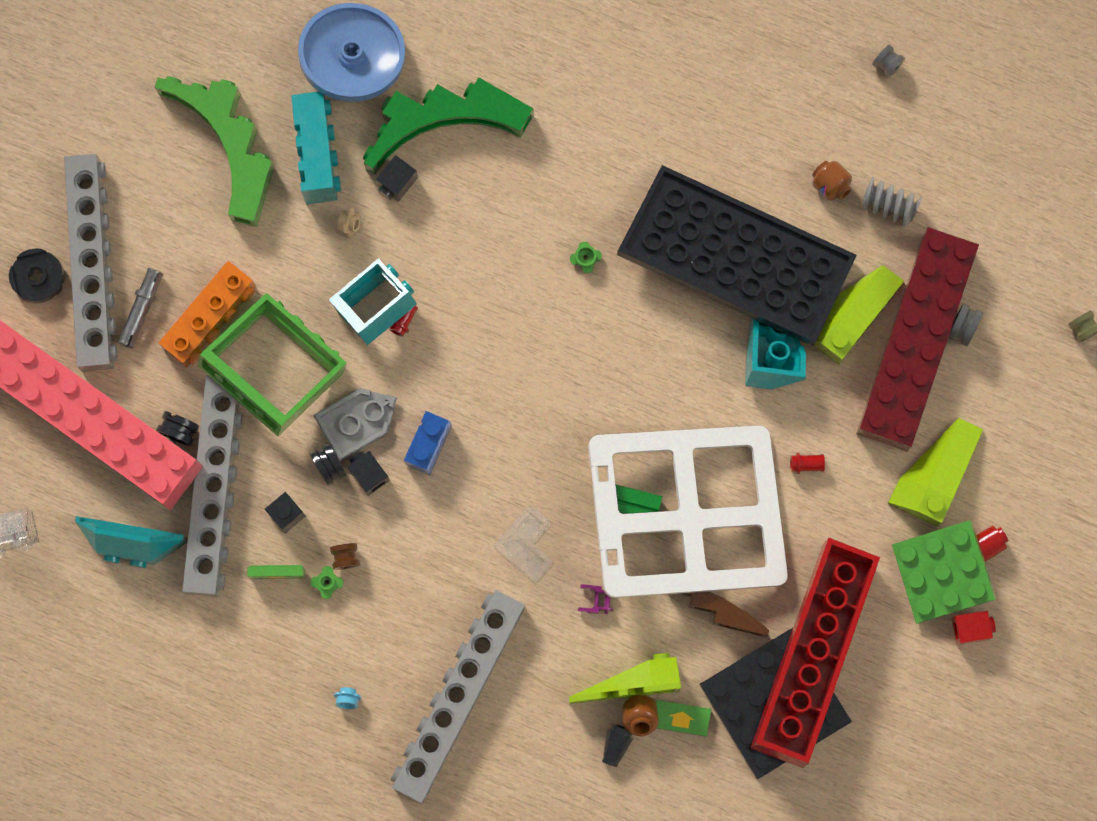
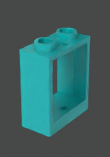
M379 259L329 299L339 315L367 346L417 305L412 297V294L415 293L412 287L405 280L400 282L397 279L400 275L390 263L385 266ZM386 280L399 295L364 324L351 308Z

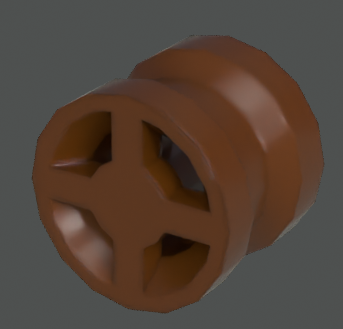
M357 543L330 547V552L334 555L335 560L332 564L333 570L350 569L360 566V561L356 558L355 553L358 549Z

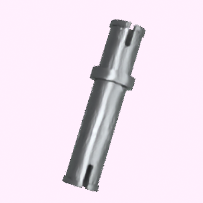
M147 268L140 289H136V299L117 343L124 344L123 346L132 349L134 348L150 305L157 298L155 293L164 276L163 273Z

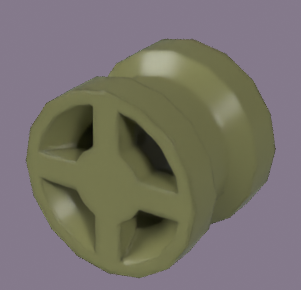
M1092 310L1068 324L1071 329L1076 331L1079 343L1097 334V323L1094 320Z

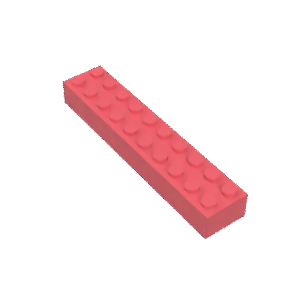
M0 320V389L171 510L203 466L195 458Z

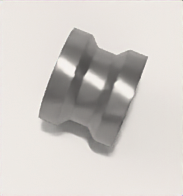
M889 44L875 58L872 65L876 68H881L884 71V75L890 78L906 58L903 55L896 54L894 47Z

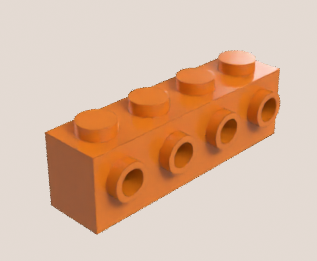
M227 261L158 342L159 345L186 368L190 364L194 365L197 363L202 349L207 343L212 344L220 335L219 329L225 322L230 323L238 313L236 309L242 302H248L255 293L254 288L256 287L254 281L230 261Z

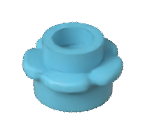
M340 688V692L334 694L336 706L342 709H356L358 701L361 700V696L356 694V690L353 688Z

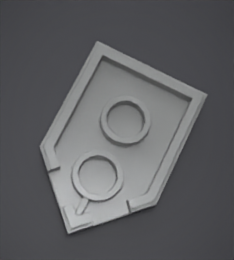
M359 388L313 415L340 462L388 434L397 397Z

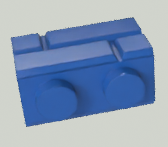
M425 411L421 420L422 425H419L404 462L405 465L431 475L452 424L447 419Z

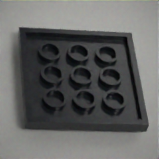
M793 628L699 684L757 780L786 763L783 760L752 749L751 745ZM834 692L816 744L852 722Z

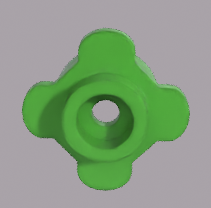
M581 242L576 253L570 256L571 264L581 267L584 273H591L594 264L602 259L601 252L589 246L588 242ZM585 255L589 257L587 260L583 258Z
M330 566L323 567L322 572L317 577H312L310 581L311 586L317 588L324 599L331 598L332 593L342 588L344 584L343 579L337 577ZM326 580H329L330 583L329 585H325L324 582Z

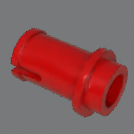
M414 306L390 326L389 330L403 337L405 333L409 332L408 326L418 307Z
M796 453V455H791V472H796V474H800V471L824 472V454L800 455V453Z

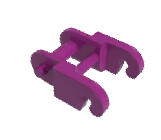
M580 585L581 589L595 591V601L592 609L578 607V612L599 614L600 610L604 611V614H608L614 611V609L610 608L611 597L604 590H601L602 586ZM599 594H605L604 607L598 606Z

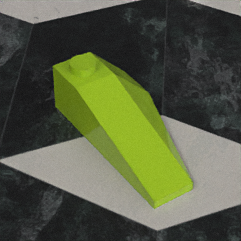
M882 265L839 293L814 347L840 365L900 288L904 280Z
M958 418L899 479L888 504L938 527L943 522L983 429Z
M669 653L654 654L653 660H647L570 696L569 704L629 698L636 695L647 696L679 692L681 683L676 657H670Z

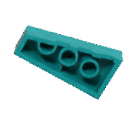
M319 91L291 95L295 131H297L295 138L298 157H300V161H298L302 182L300 183V188L306 205L338 201L337 192H342L340 176H335L334 166H338L337 151L331 148V141L335 140L333 124H328L327 116L332 115L330 99H325L324 94Z

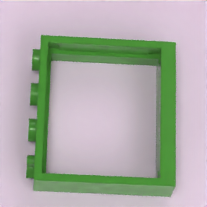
M266 293L200 354L197 366L276 436H279L343 375L347 362L339 356L338 351L328 347L319 334L312 333L305 327L303 321L298 316L289 313L280 300L277 302ZM263 315L329 371L285 415L219 358L224 351Z

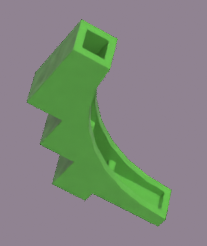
M167 76L166 79L158 77L155 84L158 94L175 100L196 112L211 126L226 150L231 170L232 195L228 211L231 221L257 227L274 165L267 155L261 153L251 155L257 128L252 123V120L247 117L237 116L236 119L234 118L241 96L238 87L231 81L221 79L220 82L212 80L210 88L207 90L206 86L198 83H192L190 86L182 84L181 80Z

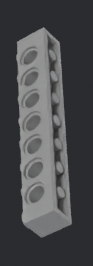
M97 154L65 156L77 367L82 372L114 369V361L118 360L117 346L112 345V335L116 334L115 319L111 318L110 308H114L113 292H109V282L113 281L111 266L107 265V256H111L110 240H106L105 230H109L108 214H104V204L108 203L107 189L103 188L102 178H106L105 162H101ZM87 179L93 180L90 188L81 189L83 181ZM86 206H95V209L92 214H82L83 209ZM95 231L96 237L92 241H84V236L87 232ZM91 257H97V264L92 268H87L86 261ZM99 283L100 287L96 293H87L89 285ZM94 309H100V317L97 320H89L90 312ZM101 335L103 337L102 343L97 347H92L90 344L91 339L94 336Z
M206 375L197 452V461L203 467L194 480L182 592L190 595L219 597V590L223 591L225 586V574H221L222 563H227L228 547H224L225 536H230L231 520H227L228 509H232L234 503V493H230L231 482L236 481L237 466H233L234 455L239 454L240 440L236 439L237 428L241 429L243 415L242 412H239L240 403L208 375ZM221 400H229L231 404L227 411L220 412L217 410V405ZM218 427H227L228 432L225 437L221 439L215 438L214 432ZM223 453L225 455L224 462L217 466L212 465L211 459L213 455ZM215 479L221 480V489L214 493L209 492L208 486L210 482ZM212 506L218 507V516L212 520L207 519L205 515L206 510ZM209 533L215 534V543L210 547H205L203 545L204 536ZM206 560L212 561V571L208 574H201V563Z
M495 590L493 595L488 593L481 606L485 610L480 620L474 619L468 631L472 636L467 644L462 642L455 656L459 660L455 668L449 667L443 678V682L446 685L442 693L438 691L435 693L429 705L433 708L429 718L424 716L416 730L420 732L416 742L410 741L403 755L407 757L403 767L397 766L391 777V781L394 782L393 789L422 804L525 609L524 604ZM495 614L503 618V624L498 629H492L488 626L489 617ZM480 639H486L491 644L489 651L483 654L475 650V644ZM468 663L475 664L478 668L477 674L473 678H466L462 674V668ZM454 688L464 690L465 697L459 703H454L449 699V693ZM443 712L449 713L452 717L451 724L445 728L439 727L436 723L437 716ZM429 737H435L439 742L438 749L432 753L426 752L423 747L424 741ZM415 762H422L426 767L424 775L419 778L413 777L410 772V768Z

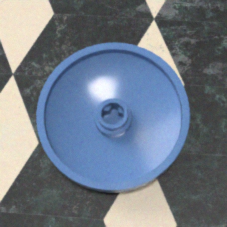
M359 3L337 4L320 11L305 25L298 44L299 64L307 81L320 93L340 101H365L386 92L397 81L404 66L405 43L398 26L382 11Z

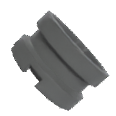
M963 303L953 322L948 338L951 340L958 339L962 345L968 346L980 323L983 312L979 310L973 311L969 305Z

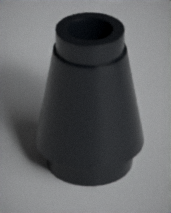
M612 724L611 729H607L602 762L614 767L618 766L633 741L632 734L625 730L624 726Z

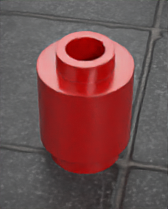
M992 525L977 534L985 562L1007 549L1005 543L1009 539L1001 527L996 529Z

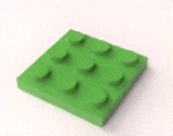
M972 520L892 544L916 624L997 600Z

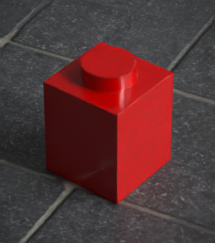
M988 610L957 615L951 618L956 645L990 640L993 638L992 633L996 632L993 616L989 617Z

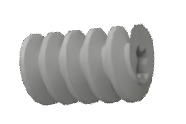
M872 177L862 200L863 210L873 205V214H877L880 209H883L884 219L892 213L893 222L896 223L902 217L903 227H906L912 222L922 197L914 202V193H910L904 198V189L901 188L894 194V185L891 184L884 190V181L881 180L875 186L874 177Z

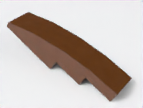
M712 592L680 593L691 597L689 608L714 613L713 625L762 637H767L769 634V629L721 596Z

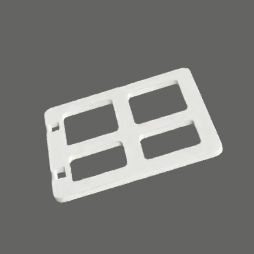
M742 426L596 435L589 441L588 452L593 482L592 488L602 564L603 588L609 597L624 598L778 587L786 582L788 573L769 431L765 427ZM749 447L752 451L758 504L756 506L700 508L698 504L693 450ZM669 451L673 457L678 510L621 514L618 511L612 456L614 454ZM598 467L607 468L608 481L599 482ZM758 526L761 528L766 562L765 567L710 571L706 568L702 537L704 529ZM671 531L681 533L686 568L684 573L645 576L626 575L622 535ZM616 550L617 565L609 566L607 551Z

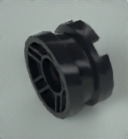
M164 411L162 415L163 422L161 425H158L156 431L173 441L191 446L193 433H197L200 426L179 415L172 416L171 412Z
M328 442L322 445V449L309 452L327 486L334 483V479L337 477L343 478L346 476L344 469Z

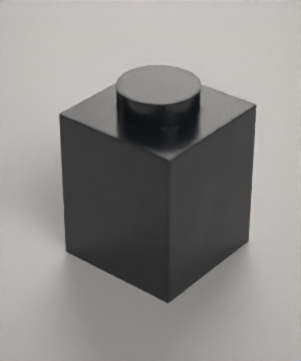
M395 155L376 179L377 186L379 187L378 192L388 200L394 198L399 202L417 180V170Z
M361 451L349 460L351 462L347 466L349 471L368 496L390 481L388 475L370 451L365 454Z
M286 491L265 508V511L285 534L306 517Z

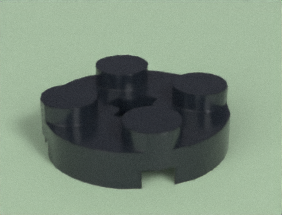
M39 248L26 250L16 257L17 260L10 267V285L24 301L43 303L51 300L62 291L64 282L63 266L54 255L46 250ZM38 269L40 273H44L39 282L30 280V276L34 275L33 270Z

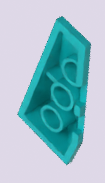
M750 317L745 386L772 390L805 380L806 352L804 346H801L800 341Z

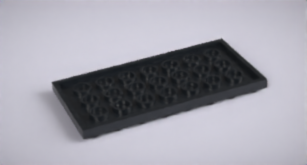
M664 165L658 171L617 251L618 256L813 347L857 256Z

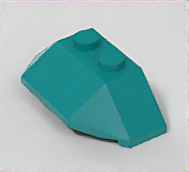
M80 516L75 518V522L95 552L100 556H104L103 561L119 564L120 559L130 561V566L146 568L147 564H157L187 543V537L184 534Z

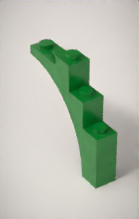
M479 77L475 84L471 82L466 88L463 95L465 99L437 84L434 90L429 89L422 101L424 106L395 91L393 96H388L382 105L383 118L388 124L384 123L377 133V138L379 139L374 147L369 146L363 156L365 169L375 175L387 158L403 144L420 134L445 126L458 124L484 125L504 130L521 138L534 117V108Z

